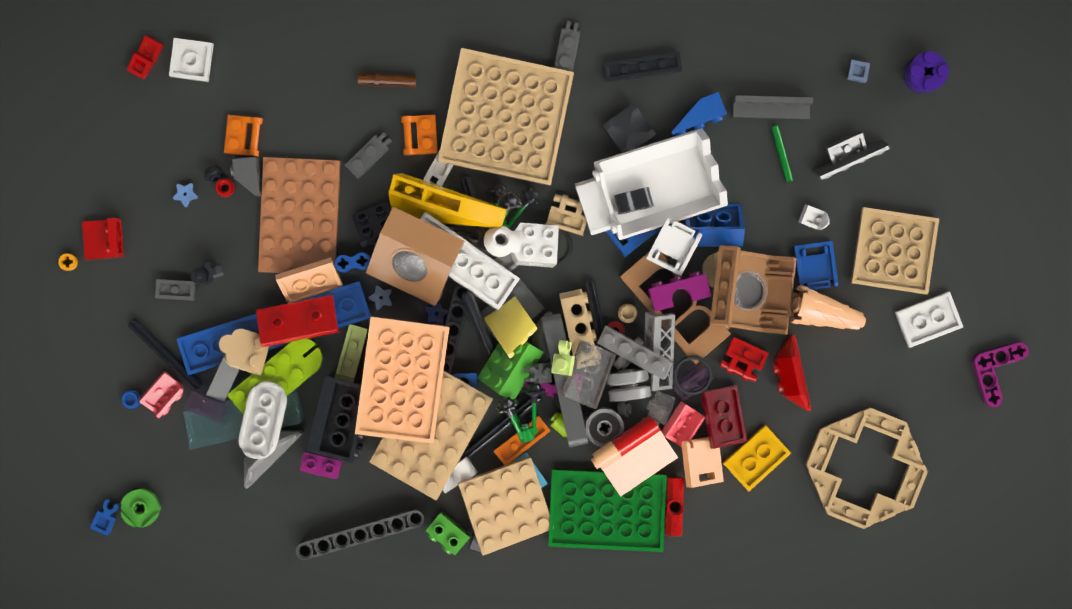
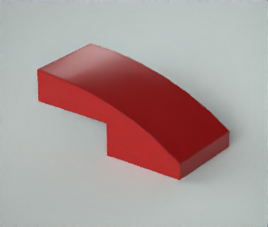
M148 35L144 36L138 52L134 53L127 71L145 79L159 57L164 44Z

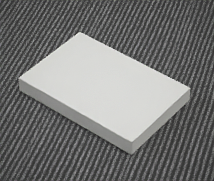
M950 291L895 312L908 348L963 328Z

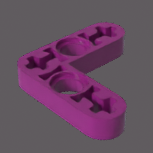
M1016 342L978 353L973 357L972 365L984 404L990 407H998L1002 403L1003 397L994 368L1026 358L1029 353L1027 345ZM1017 346L1018 348L1023 349V351L1020 352V356L1019 354L1010 355L1009 351H1016ZM999 351L1005 354V359L1001 362L996 360V353ZM980 357L982 359L991 358L992 360L984 362V366L978 364V361H980ZM985 375L991 376L992 382L990 385H984L982 379ZM995 388V390H991L992 395L997 396V399H994V403L989 401L988 398H991L990 391H985V389Z

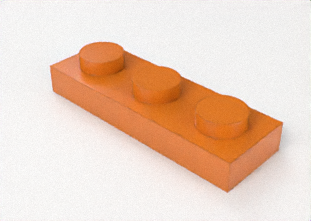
M539 415L536 417L538 433L534 434V440L521 443L516 433L494 450V453L504 465L511 463L551 431Z

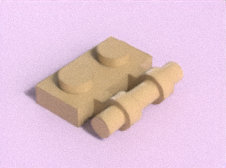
M555 194L553 201L559 202L560 206L559 208L551 206L546 225H556L561 230L583 236L587 221L585 216L581 215L583 209L580 200L568 198L569 196L565 194L563 196ZM565 206L577 208L576 213L566 211Z

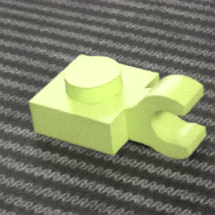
M559 341V354H554L551 373L572 376L575 356H570L572 342Z

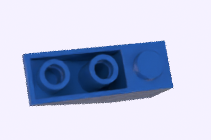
M719 92L701 98L670 135L678 136L687 133V130L692 128L694 130L706 127L705 123L712 121V124L722 121L723 116L727 113Z

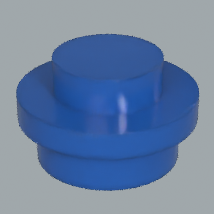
M136 390L124 392L122 404L128 409L137 408L140 405V393Z

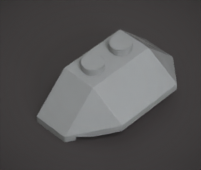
M280 430L276 449L271 455L263 459H254L246 456L244 458V487L246 489L249 488L304 432L302 430Z

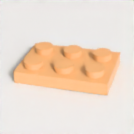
M331 257L275 275L287 303L343 286Z

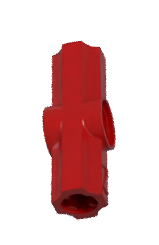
M667 477L665 535L682 536L684 477ZM672 502H678L680 505L676 511L670 510Z

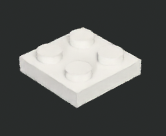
M174 38L169 76L209 82L214 44Z

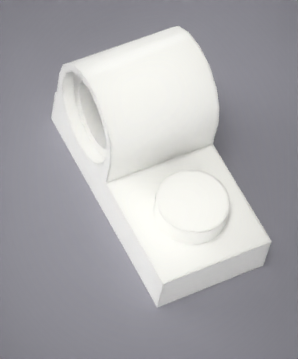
M467 456L456 465L443 489L444 493L456 487L458 482L472 478L477 473V470Z

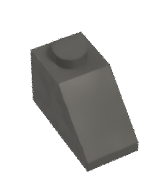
M256 157L232 159L233 164H230V172L234 179L255 196L262 197L259 159Z

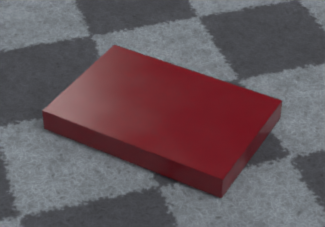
M737 385L703 391L701 398L710 448L716 449L746 442L747 437Z

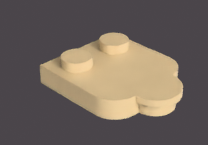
M237 329L232 335H225L220 339L219 348L225 353V361L229 366L257 375L262 374L269 346H261L258 333Z

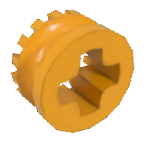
M66 253L60 256L58 263L61 269L71 271L77 267L78 260L75 255ZM67 257H69V260H73V264H70L69 268L63 263V261L67 260Z

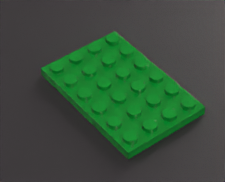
M552 469L548 546L663 552L667 475L653 474L620 496L604 471Z

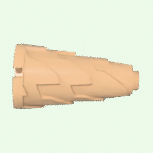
M798 286L796 289L800 290L799 293L793 292L790 309V316L792 318H789L790 323L859 330L860 327L863 328L865 325L866 317H864L862 312L849 308V306L806 286Z

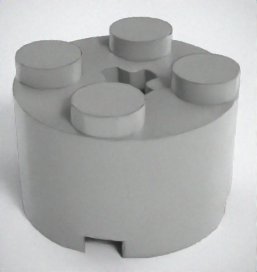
M600 407L591 411L587 416L585 430L588 439L593 444L603 447L624 432V423L615 410L608 407ZM603 422L606 425L609 424L606 432L603 429L599 430Z

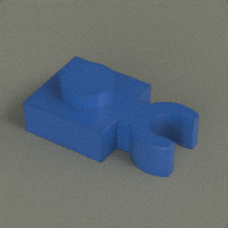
M110 499L104 501V511H97L90 529L106 536L110 535L117 517L113 516V513L120 506L119 503H116L114 508L111 509L109 507Z

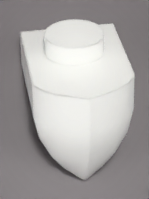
M806 204L798 221L817 230H822L830 224L829 216L826 212Z

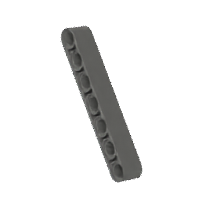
M560 313L541 317L551 364L553 363L554 354H559V341H566ZM573 372L564 396L561 393L568 375L554 374L569 448L588 444Z
M412 508L309 538L297 546L296 555L302 560H307L414 529L423 524L425 512L421 508ZM418 513L421 516V521L414 522L411 515ZM398 518L402 520L403 525L395 527L393 519ZM376 524L383 525L384 532H377L374 526ZM358 529L365 531L366 536L364 538L357 536L356 531ZM338 535H345L347 542H339ZM321 540L328 542L329 547L327 549L320 546ZM303 545L310 548L309 554L302 552L301 547Z

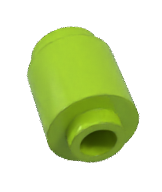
M557 411L550 419L552 421L550 426L563 437H567L562 412L559 413Z

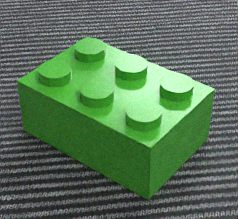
M528 341L523 345H518L513 351L514 356L509 358L501 344L498 343L477 379L499 395L515 399L526 382L524 378L529 377V372L524 371V368L533 367V364H537L544 353Z

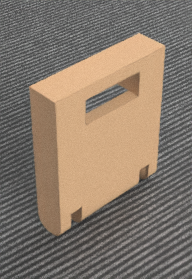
M709 437L682 442L686 487L693 488L724 482L720 448L711 449ZM707 473L709 479L699 481V474Z

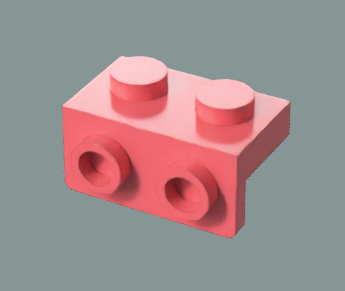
M163 371L139 398V402L153 411L157 418H160L169 412L171 404L175 400L178 401L182 397L183 385Z
M680 402L661 433L664 437L682 447L683 441H689L693 438L704 421L705 416L685 403Z

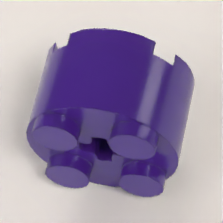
M932 51L921 53L907 63L904 71L905 83L916 93H930L945 83L949 74V67L944 58Z

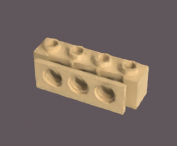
M582 289L560 293L559 297L569 342H572V355H576L580 341L588 342L590 345L589 351H580L575 368L598 364L601 356L599 348H595L594 341L597 338L595 329L591 330L590 322H593L591 311L586 309V303H589L587 293L582 292ZM574 304H579L582 308L579 315H573L571 312V307ZM578 323H583L586 326V330L582 334H578L575 330Z

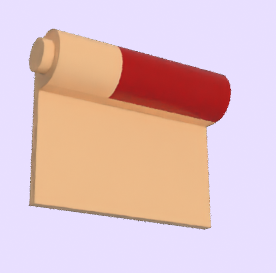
M648 415L592 453L593 458L591 461L597 469L601 467L619 495L622 496L678 457L661 433L651 415Z

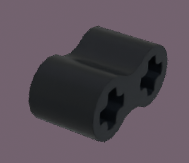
M649 187L614 195L619 215L654 206Z

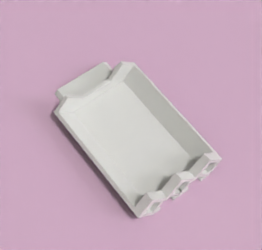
M703 128L594 162L595 170L592 171L594 178L575 183L591 235L611 229L613 234L616 233L619 240L662 227L667 217L671 218L669 223L671 224L674 220L678 222L728 205L727 190L719 180L718 164L711 155L710 139ZM649 187L653 207L627 214H618L614 195Z

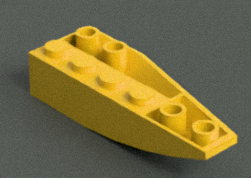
M403 173L393 174L389 189L391 210L395 207L418 219L421 218L424 212H427L439 222L445 224L501 228L507 211L505 208Z

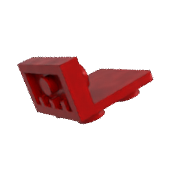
M107 218V220L82 222L84 257L86 260L124 257L121 219Z

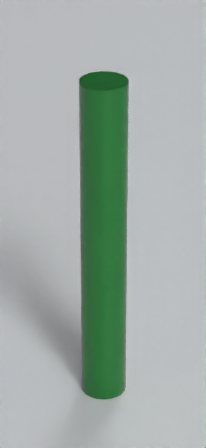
M773 126L771 130L786 183L794 181L779 126Z

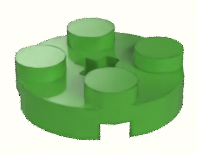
M145 488L129 492L121 502V516L128 525L133 527H146L152 524L158 518L161 511V504L157 496ZM137 503L144 505V513L136 511L138 508Z

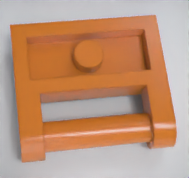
M228 115L224 153L259 157L257 149L259 130L263 119ZM248 123L252 124L250 150L245 149Z
M436 115L401 117L405 143L403 155L438 154ZM411 123L417 124V149L412 148Z

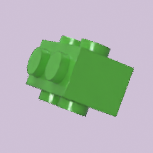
M442 510L426 529V532H428L427 536L432 541L440 542L445 552L448 554L453 553L454 555L459 552L471 536L470 533Z

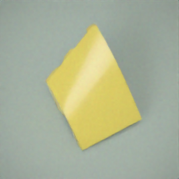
M516 296L503 304L498 311L495 310L484 318L509 358L514 356V349L520 344L523 345L528 337L537 329Z

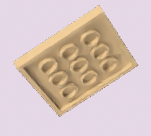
M862 207L851 283L927 295L929 292L939 218Z
M530 456L458 482L482 556L549 531L550 514Z

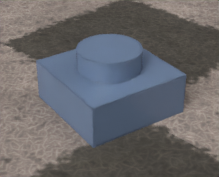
M850 60L846 80L866 83L870 63Z

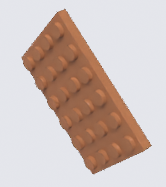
M263 157L258 272L283 273L330 257L333 263H335L337 257L341 161Z

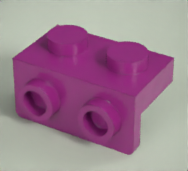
M306 450L303 454L300 471L337 479L344 461L307 452Z

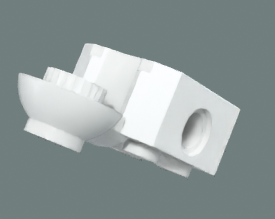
M520 223L515 231H511L505 226L501 228L492 227L485 233L484 246L490 254L497 257L506 256L511 253L515 265L553 268L557 264L559 226ZM502 236L505 243L498 244L495 237Z

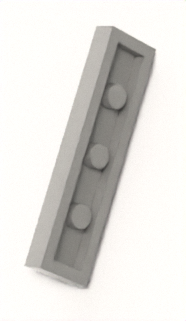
M605 326L597 344L662 380L666 379L674 363L609 326Z

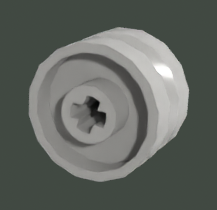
M625 369L606 374L608 385H620V387L613 388L608 392L610 402L635 400L651 396L649 385H638V383L649 379L648 371L644 369Z

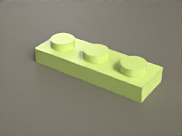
M352 324L349 325L336 374L351 378L356 377L368 329Z

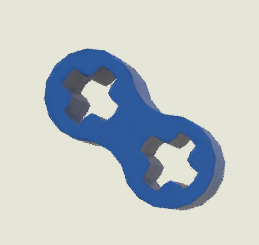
M363 252L353 257L340 255L335 259L334 265L338 271L346 273L355 268L367 270L371 256ZM362 256L365 259H368V262L365 263V266H363V264H359V260H362ZM343 259L349 262V265H346L345 267L346 269L340 266V263L343 262Z

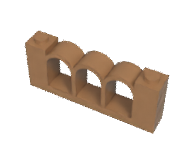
M660 252L658 258L668 262L666 259L668 255ZM647 253L624 272L620 278L647 310L654 312L650 298L639 286L657 270L666 268L646 259ZM670 271L673 278L679 277L678 274ZM696 300L691 301L688 309L675 319V326L691 312L699 309L708 316L707 327L689 343L675 329L674 341L687 356L692 355L704 358L731 333L728 331L730 327L710 323L711 310L701 305L696 306ZM660 310L654 312L658 315L662 314ZM668 319L661 320V326L666 329L669 325ZM690 359L694 364L699 362L698 360Z

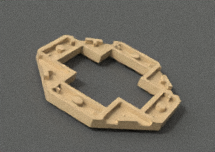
M869 407L819 429L805 465L826 514L865 529L874 523L884 521L895 516V514L914 508L928 471L922 462L907 422ZM863 426L896 438L897 442L891 457L908 464L895 498L891 499L876 493L869 510L835 497L842 479L825 472L838 437L857 444Z

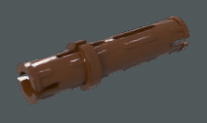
M376 72V74L358 73V85H372L378 88L380 86L416 88V75L380 74V72Z

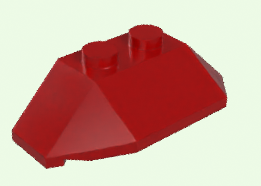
M788 335L774 357L775 363H772L774 374L778 375L779 380L776 382L777 390L779 393H782V396L806 411H812L796 335Z

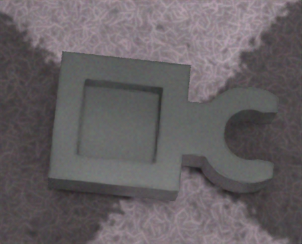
M551 363L533 364V367L524 368V371L529 372V377L524 378V381L533 383L552 382Z

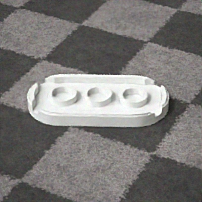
M270 381L261 382L248 395L238 441L243 453L250 458H266L276 449L287 404L285 391L276 383Z

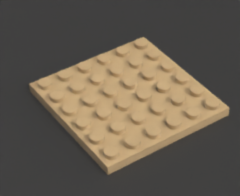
M461 48L438 162L551 185L574 72Z

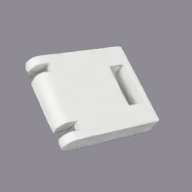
M667 217L646 259L681 276L703 234L698 233L696 238H693L695 230L675 220L672 226H669L671 218ZM660 252L676 259L675 266L659 259Z

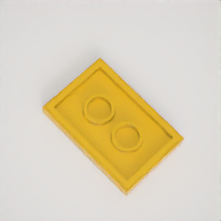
M764 424L732 453L723 464L747 491H750L787 458L791 452Z

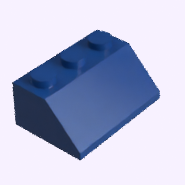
M728 204L727 206L684 219V225L696 231L693 238H696L698 233L703 234L697 247L743 246L745 226L741 204Z

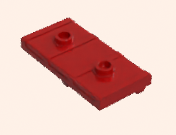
M332 294L256 309L262 347L339 332L334 296Z

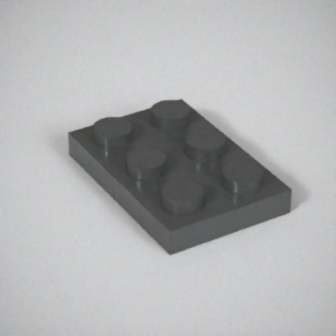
M521 279L503 303L505 304L516 296L531 319L545 309ZM490 305L481 312L483 319L496 309ZM484 319V322H485V324H486L487 329H488L489 332L494 336V338L497 340V338L495 337V335L493 334V332L491 331L490 327L488 326V324L486 323V321H485V319Z

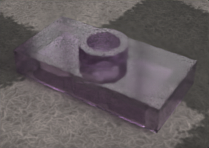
M194 391L191 392L184 407L188 411L219 424L228 408L227 405Z

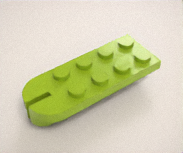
M310 339L290 342L264 364L261 375L253 373L227 396L243 415L250 391L261 382L270 381L280 385L287 397L320 369L323 363L321 347L316 348L307 357H304L306 352L318 344Z

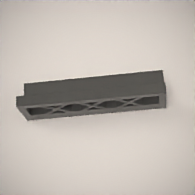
M736 95L733 98L732 118L809 120L810 105L813 104V97Z

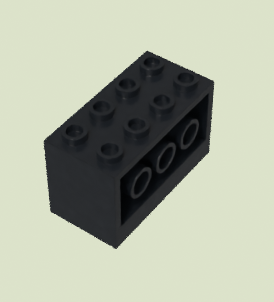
M333 372L325 376L307 452L350 463L356 458L358 459L363 450V444H360L361 440L366 436L355 434L362 380L338 375ZM348 396L351 397V399L353 400L352 402L348 401ZM343 415L347 416V421L344 420ZM338 434H341L343 436V439H340L338 437Z

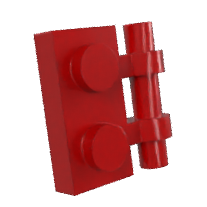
M733 337L725 353L732 357L730 362L722 360L720 367L726 369V372L730 374L733 372L741 376L743 380L755 382L758 376L752 373L753 368L761 371L769 353ZM738 360L747 364L746 369L736 366Z

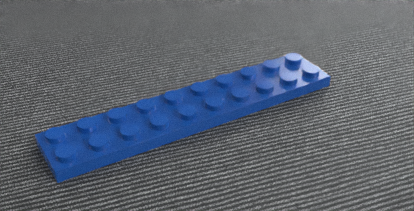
M360 281L298 300L303 301L332 294L334 296L338 328L371 318ZM257 314L177 338L187 374L191 375L218 366L223 355L219 348V341L223 336L232 335L237 329H245L259 334ZM290 342L269 346L268 350L287 345Z

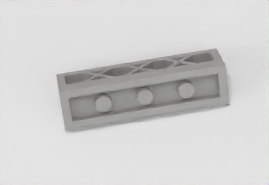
M652 311L645 312L644 346L662 356L665 355L667 359L673 361L675 314L658 315ZM669 319V325L663 330L661 328V320ZM666 337L668 344L662 349L661 341ZM673 365L667 375L666 384L659 385L660 378L648 372L649 379L643 382V384L650 386L651 391L672 389Z

